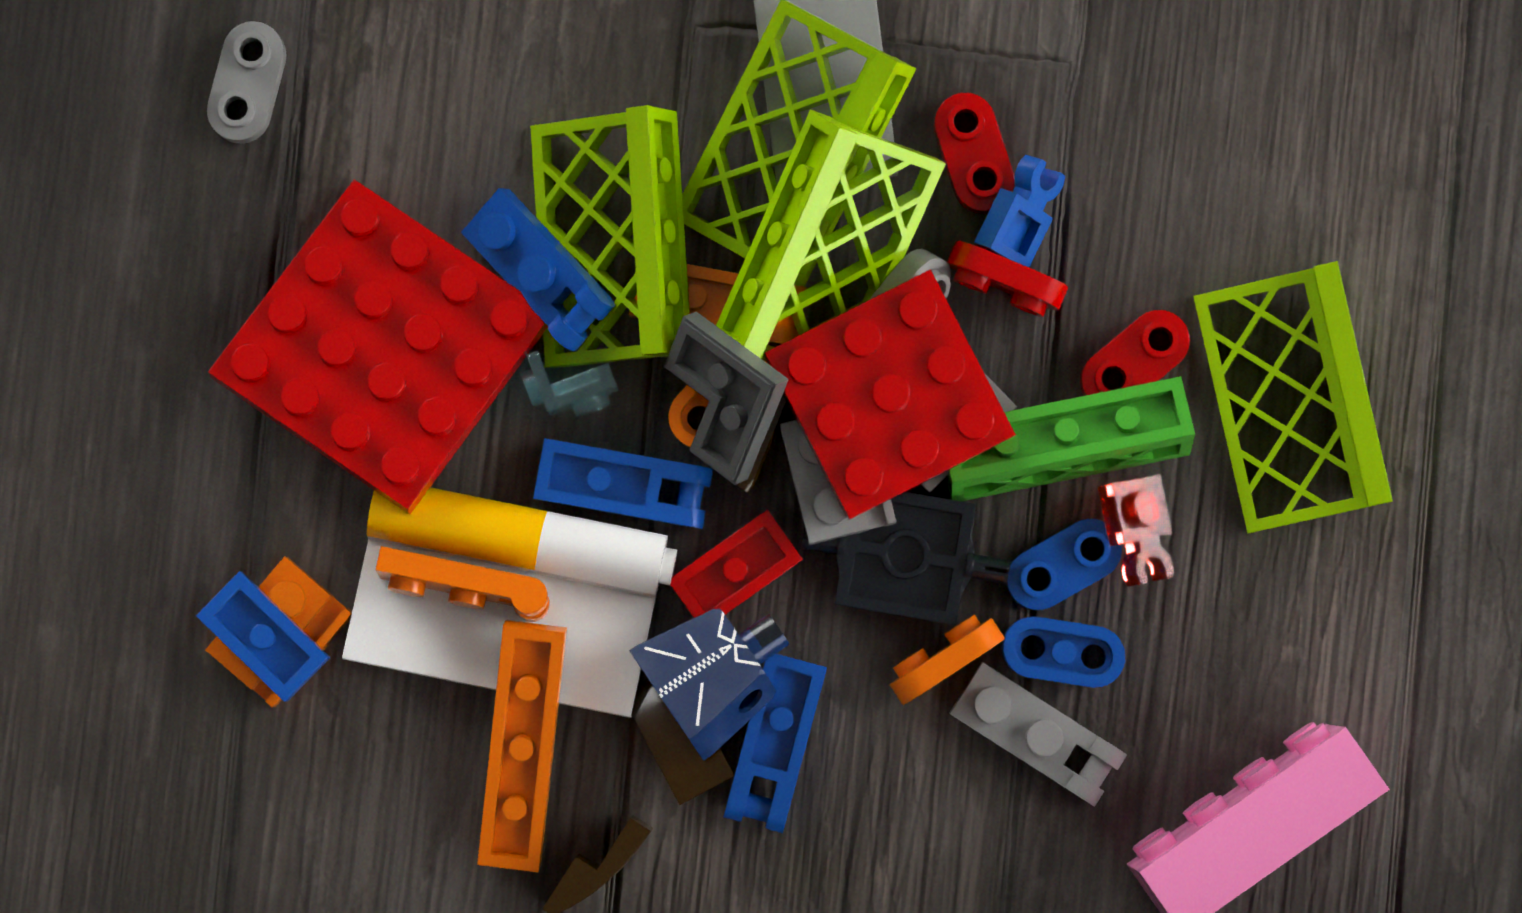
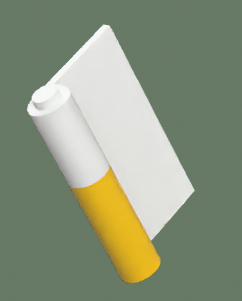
M432 487L429 488L409 515L376 491L373 492L367 521L368 544L343 650V660L496 691L503 624L506 620L527 622L516 614L513 606L486 601L484 609L478 610L449 603V593L425 588L424 597H413L388 590L389 581L380 579L376 572V565L380 547H389L525 575L540 580L548 592L550 607L547 614L541 620L527 623L567 627L559 704L631 718L641 668L629 650L648 639L659 583L670 586L678 550L666 547L668 535Z

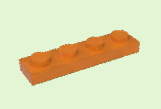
M506 620L503 624L477 865L539 872L567 627Z

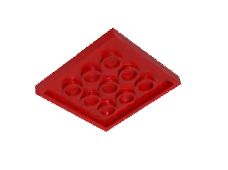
M353 179L208 373L211 379L410 515L548 326L531 309L521 291Z

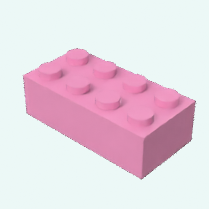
M1314 722L1305 725L1283 742L1288 751L1274 761L1273 759L1266 761L1264 757H1261L1239 771L1233 777L1238 786L1227 794L1215 796L1211 792L1189 806L1183 812L1188 821L1172 832H1165L1162 827L1139 841L1132 848L1137 857L1128 862L1127 866L1159 912L1215 913L1390 790L1348 729L1342 726L1324 725V723L1316 726Z

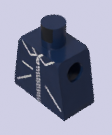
M712 609L635 646L629 651L704 761L712 756L774 697L776 690L760 664L788 646L789 642L770 614L738 634L721 609Z

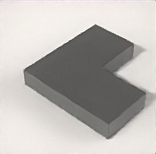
M698 312L685 315L680 323L664 368L709 400L689 451L736 485L748 480L789 379Z

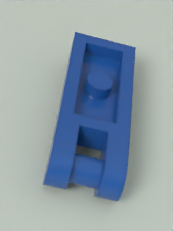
M498 188L461 232L507 283L521 291L531 309L548 326L552 337L570 351H576L588 338L586 329L595 319L603 320L615 307V303L610 295L510 189ZM573 292L577 303L568 312L562 303Z
M544 438L533 499L703 529L706 511L700 510L704 487L711 486L713 469ZM662 479L680 482L676 505L658 502Z
M775 654L765 661L763 670L775 688L776 693L749 720L723 818L741 822L742 817H747L765 822V829L783 833L827 667ZM753 776L777 782L773 799L749 793Z

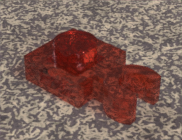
M1157 474L1098 486L1110 546L1125 545L1126 555L1122 561L1121 570L1126 585L1130 587L1148 583L1145 571L1146 563L1150 567V575L1153 582L1173 578L1174 566L1168 552L1161 547L1159 540L1160 536L1173 534L1161 475Z

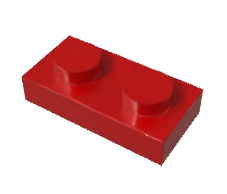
M767 509L671 578L670 585L694 618L712 609H721L726 615L803 559Z

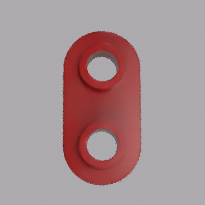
M958 93L947 98L940 105L936 113L934 133L943 161L946 163L945 167L954 195L958 202L967 210L980 214L989 213L1000 188L1008 191H1013L1014 173L995 114L989 103L976 94ZM960 113H969L976 119L977 127L970 133H962L956 129L954 118ZM987 170L994 175L995 186L991 190L982 191L975 187L973 175L977 171Z
M955 241L947 261L949 267L956 270L953 281L984 294H987L990 286L1012 295L1009 302L1010 305L1038 317H1043L1046 309L1059 311L1068 290V286L1048 275L962 241Z
M1153 310L1140 316L1085 363L1080 375V387L1083 395L1111 391L1102 383V374L1108 368H1115L1122 373L1124 382L1121 388L1159 381L1176 367L1188 352L1190 336L1185 323L1177 315L1166 310ZM1161 329L1169 335L1170 345L1167 350L1156 351L1150 346L1148 338L1152 330Z

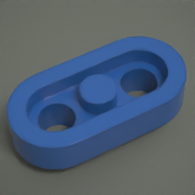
M1084 519L1068 526L1013 559L1010 563V569L1006 573L1009 574L1006 586L1010 596L1017 604L1030 610L1047 609L1109 575L1117 567L1122 554L1119 535L1112 526L1098 519ZM1088 537L1097 539L1102 545V554L1096 561L1086 560L1080 552L1081 543ZM1035 567L1044 569L1049 575V584L1042 591L1032 590L1027 583V575Z
M1025 617L1015 621L1004 634L1005 639L1001 645L1002 655L1006 664L1016 674L1028 678L1085 687H1103L1112 683L1121 674L1125 664L1124 646L1119 637L1111 630L1100 626L1043 617ZM1029 635L1037 636L1043 643V651L1036 659H1028L1021 652V643ZM1092 644L1098 646L1103 652L1101 665L1094 669L1086 667L1081 659L1084 648Z

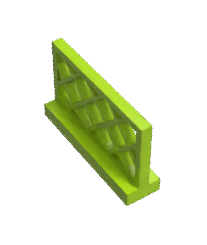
M780 0L682 194L684 224L741 257L746 258L751 243L745 221L764 215L769 203L742 211L734 180L761 171L770 202L777 186L772 167L787 162L792 150L769 157L761 126L789 116L794 137L797 140L803 127L800 112L829 103L833 119L881 138L916 68L884 53L787 0ZM793 18L808 27L814 51L786 61L780 40ZM822 34L838 43L825 47ZM848 50L866 57L867 60L856 82L836 88L828 57ZM772 56H773V60H774V64H775V65H773V66L767 68V66H768V64H769V62H770V60H771V58H772ZM817 62L825 93L797 102L789 71ZM778 75L786 106L758 116L753 93L760 81ZM848 96L842 107L840 98ZM745 111L747 120L739 122ZM750 130L758 161L731 170L725 149L733 135ZM855 144L844 169L847 181L864 172L870 160L867 148ZM717 166L719 175L711 177ZM722 184L730 216L708 222L694 214L693 212L704 190ZM841 202L826 210L819 226L822 238L832 233L843 213ZM733 225L736 237L722 229ZM816 259L801 267L794 285L805 287L817 263Z
M644 105L626 108V112L530 126L536 218L588 270V273L596 282L599 280L616 297L614 301L615 307L603 320L598 321L595 319L588 327L592 332L577 352L564 353V347L552 337L547 328L543 333L545 367L559 368L643 358L668 357L683 316L690 314L677 111ZM626 127L628 151L617 166H615L598 149L612 129ZM593 132L588 140L582 135L583 133ZM567 136L580 148V151L564 173L552 164L551 138ZM591 159L609 175L592 200L574 184ZM619 186L631 196L632 209L621 227L602 211ZM566 193L584 209L567 234L556 224L555 208ZM594 220L613 236L596 261L577 244ZM623 247L635 257V274L624 288L606 272V269ZM573 292L563 302V306L568 312L577 303ZM626 308L638 318L640 345L624 346L609 332ZM601 342H603L607 347H609L605 349H597Z
M810 109L716 326L756 356L766 361L764 353L775 348L767 344L777 322L792 315L798 335H801L809 330L803 308L821 298L829 296L835 314L834 317L868 301L905 257L946 163L936 157L847 126L830 116ZM855 144L867 148L873 168L847 181L844 169ZM882 154L890 156L892 158L884 161ZM911 164L920 167L921 170L912 190L896 198L889 176ZM878 182L884 205L859 218L852 196ZM841 202L848 224L822 238L819 226L826 210ZM889 219L893 233L887 246L871 254L864 232ZM853 239L859 261L834 274L827 252ZM816 259L823 281L797 294L794 283L801 267ZM865 275L868 290L863 301L846 310L839 289Z
M1338 261L1193 296L1247 534L1393 502ZM1305 284L1310 309L1296 330L1266 312L1278 290ZM1268 292L1259 307L1245 299V297ZM1235 300L1255 314L1235 344L1214 331L1209 306ZM1261 317L1292 336L1273 367L1242 348ZM1311 319H1313L1318 343L1302 334ZM1298 340L1319 352L1324 368L1310 389L1279 371ZM1217 341L1232 349L1223 365ZM1238 354L1269 372L1250 403L1230 392L1226 384L1225 374ZM1274 377L1279 378L1306 395L1287 426L1256 408ZM1325 378L1331 402L1316 394ZM1230 399L1245 408L1237 423H1235ZM1312 399L1334 412L1337 429L1324 449L1293 431V428ZM1251 413L1282 431V434L1264 462L1259 461L1241 449L1238 434ZM1288 436L1319 454V457L1300 486L1269 467ZM1339 437L1345 462L1329 453ZM1244 459L1259 468L1250 484ZM1327 459L1348 472L1354 498L1327 503L1307 491L1306 488L1324 460ZM1265 472L1296 491L1282 514L1257 519L1252 492ZM1302 495L1318 505L1292 511Z

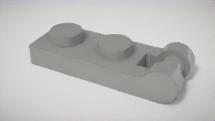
M981 662L949 712L950 715L1094 807L1104 793L1100 786L1110 770L1114 768L1118 771L1127 757V754L1092 733L983 662ZM1076 745L1091 754L1079 774L1064 766Z

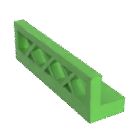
M1180 376L1007 411L1005 414L1016 435L949 469V493L951 500L966 501L1189 456L1195 431L1182 378Z

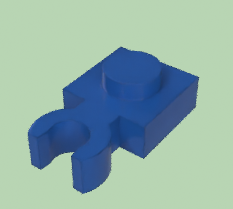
M1025 155L1018 163L1015 171V188L1013 192L1000 188L974 243L983 249L1030 267L1053 220L1043 210L1047 202L1053 200L1060 193L1064 185L1065 175L1046 169L1047 162L1043 159Z

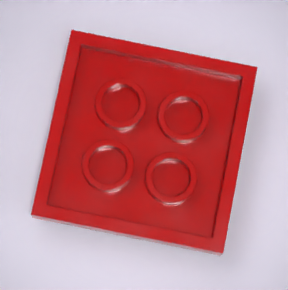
M931 269L764 353L767 363L789 379L783 394L848 521L1016 435Z

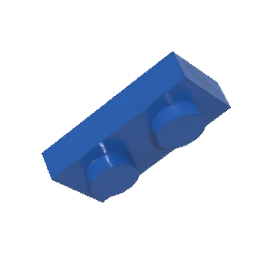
M241 571L196 615L284 702H288L331 658Z

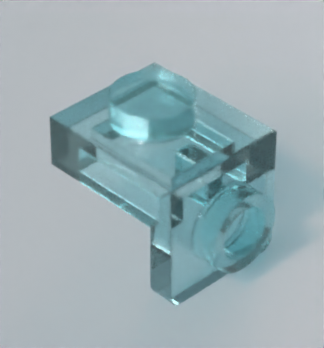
M535 351L526 355L531 369L521 372L533 407L544 403L547 412L551 416L571 408L574 409L576 417L595 412L611 404L608 394L619 391L608 363L552 384L541 354Z

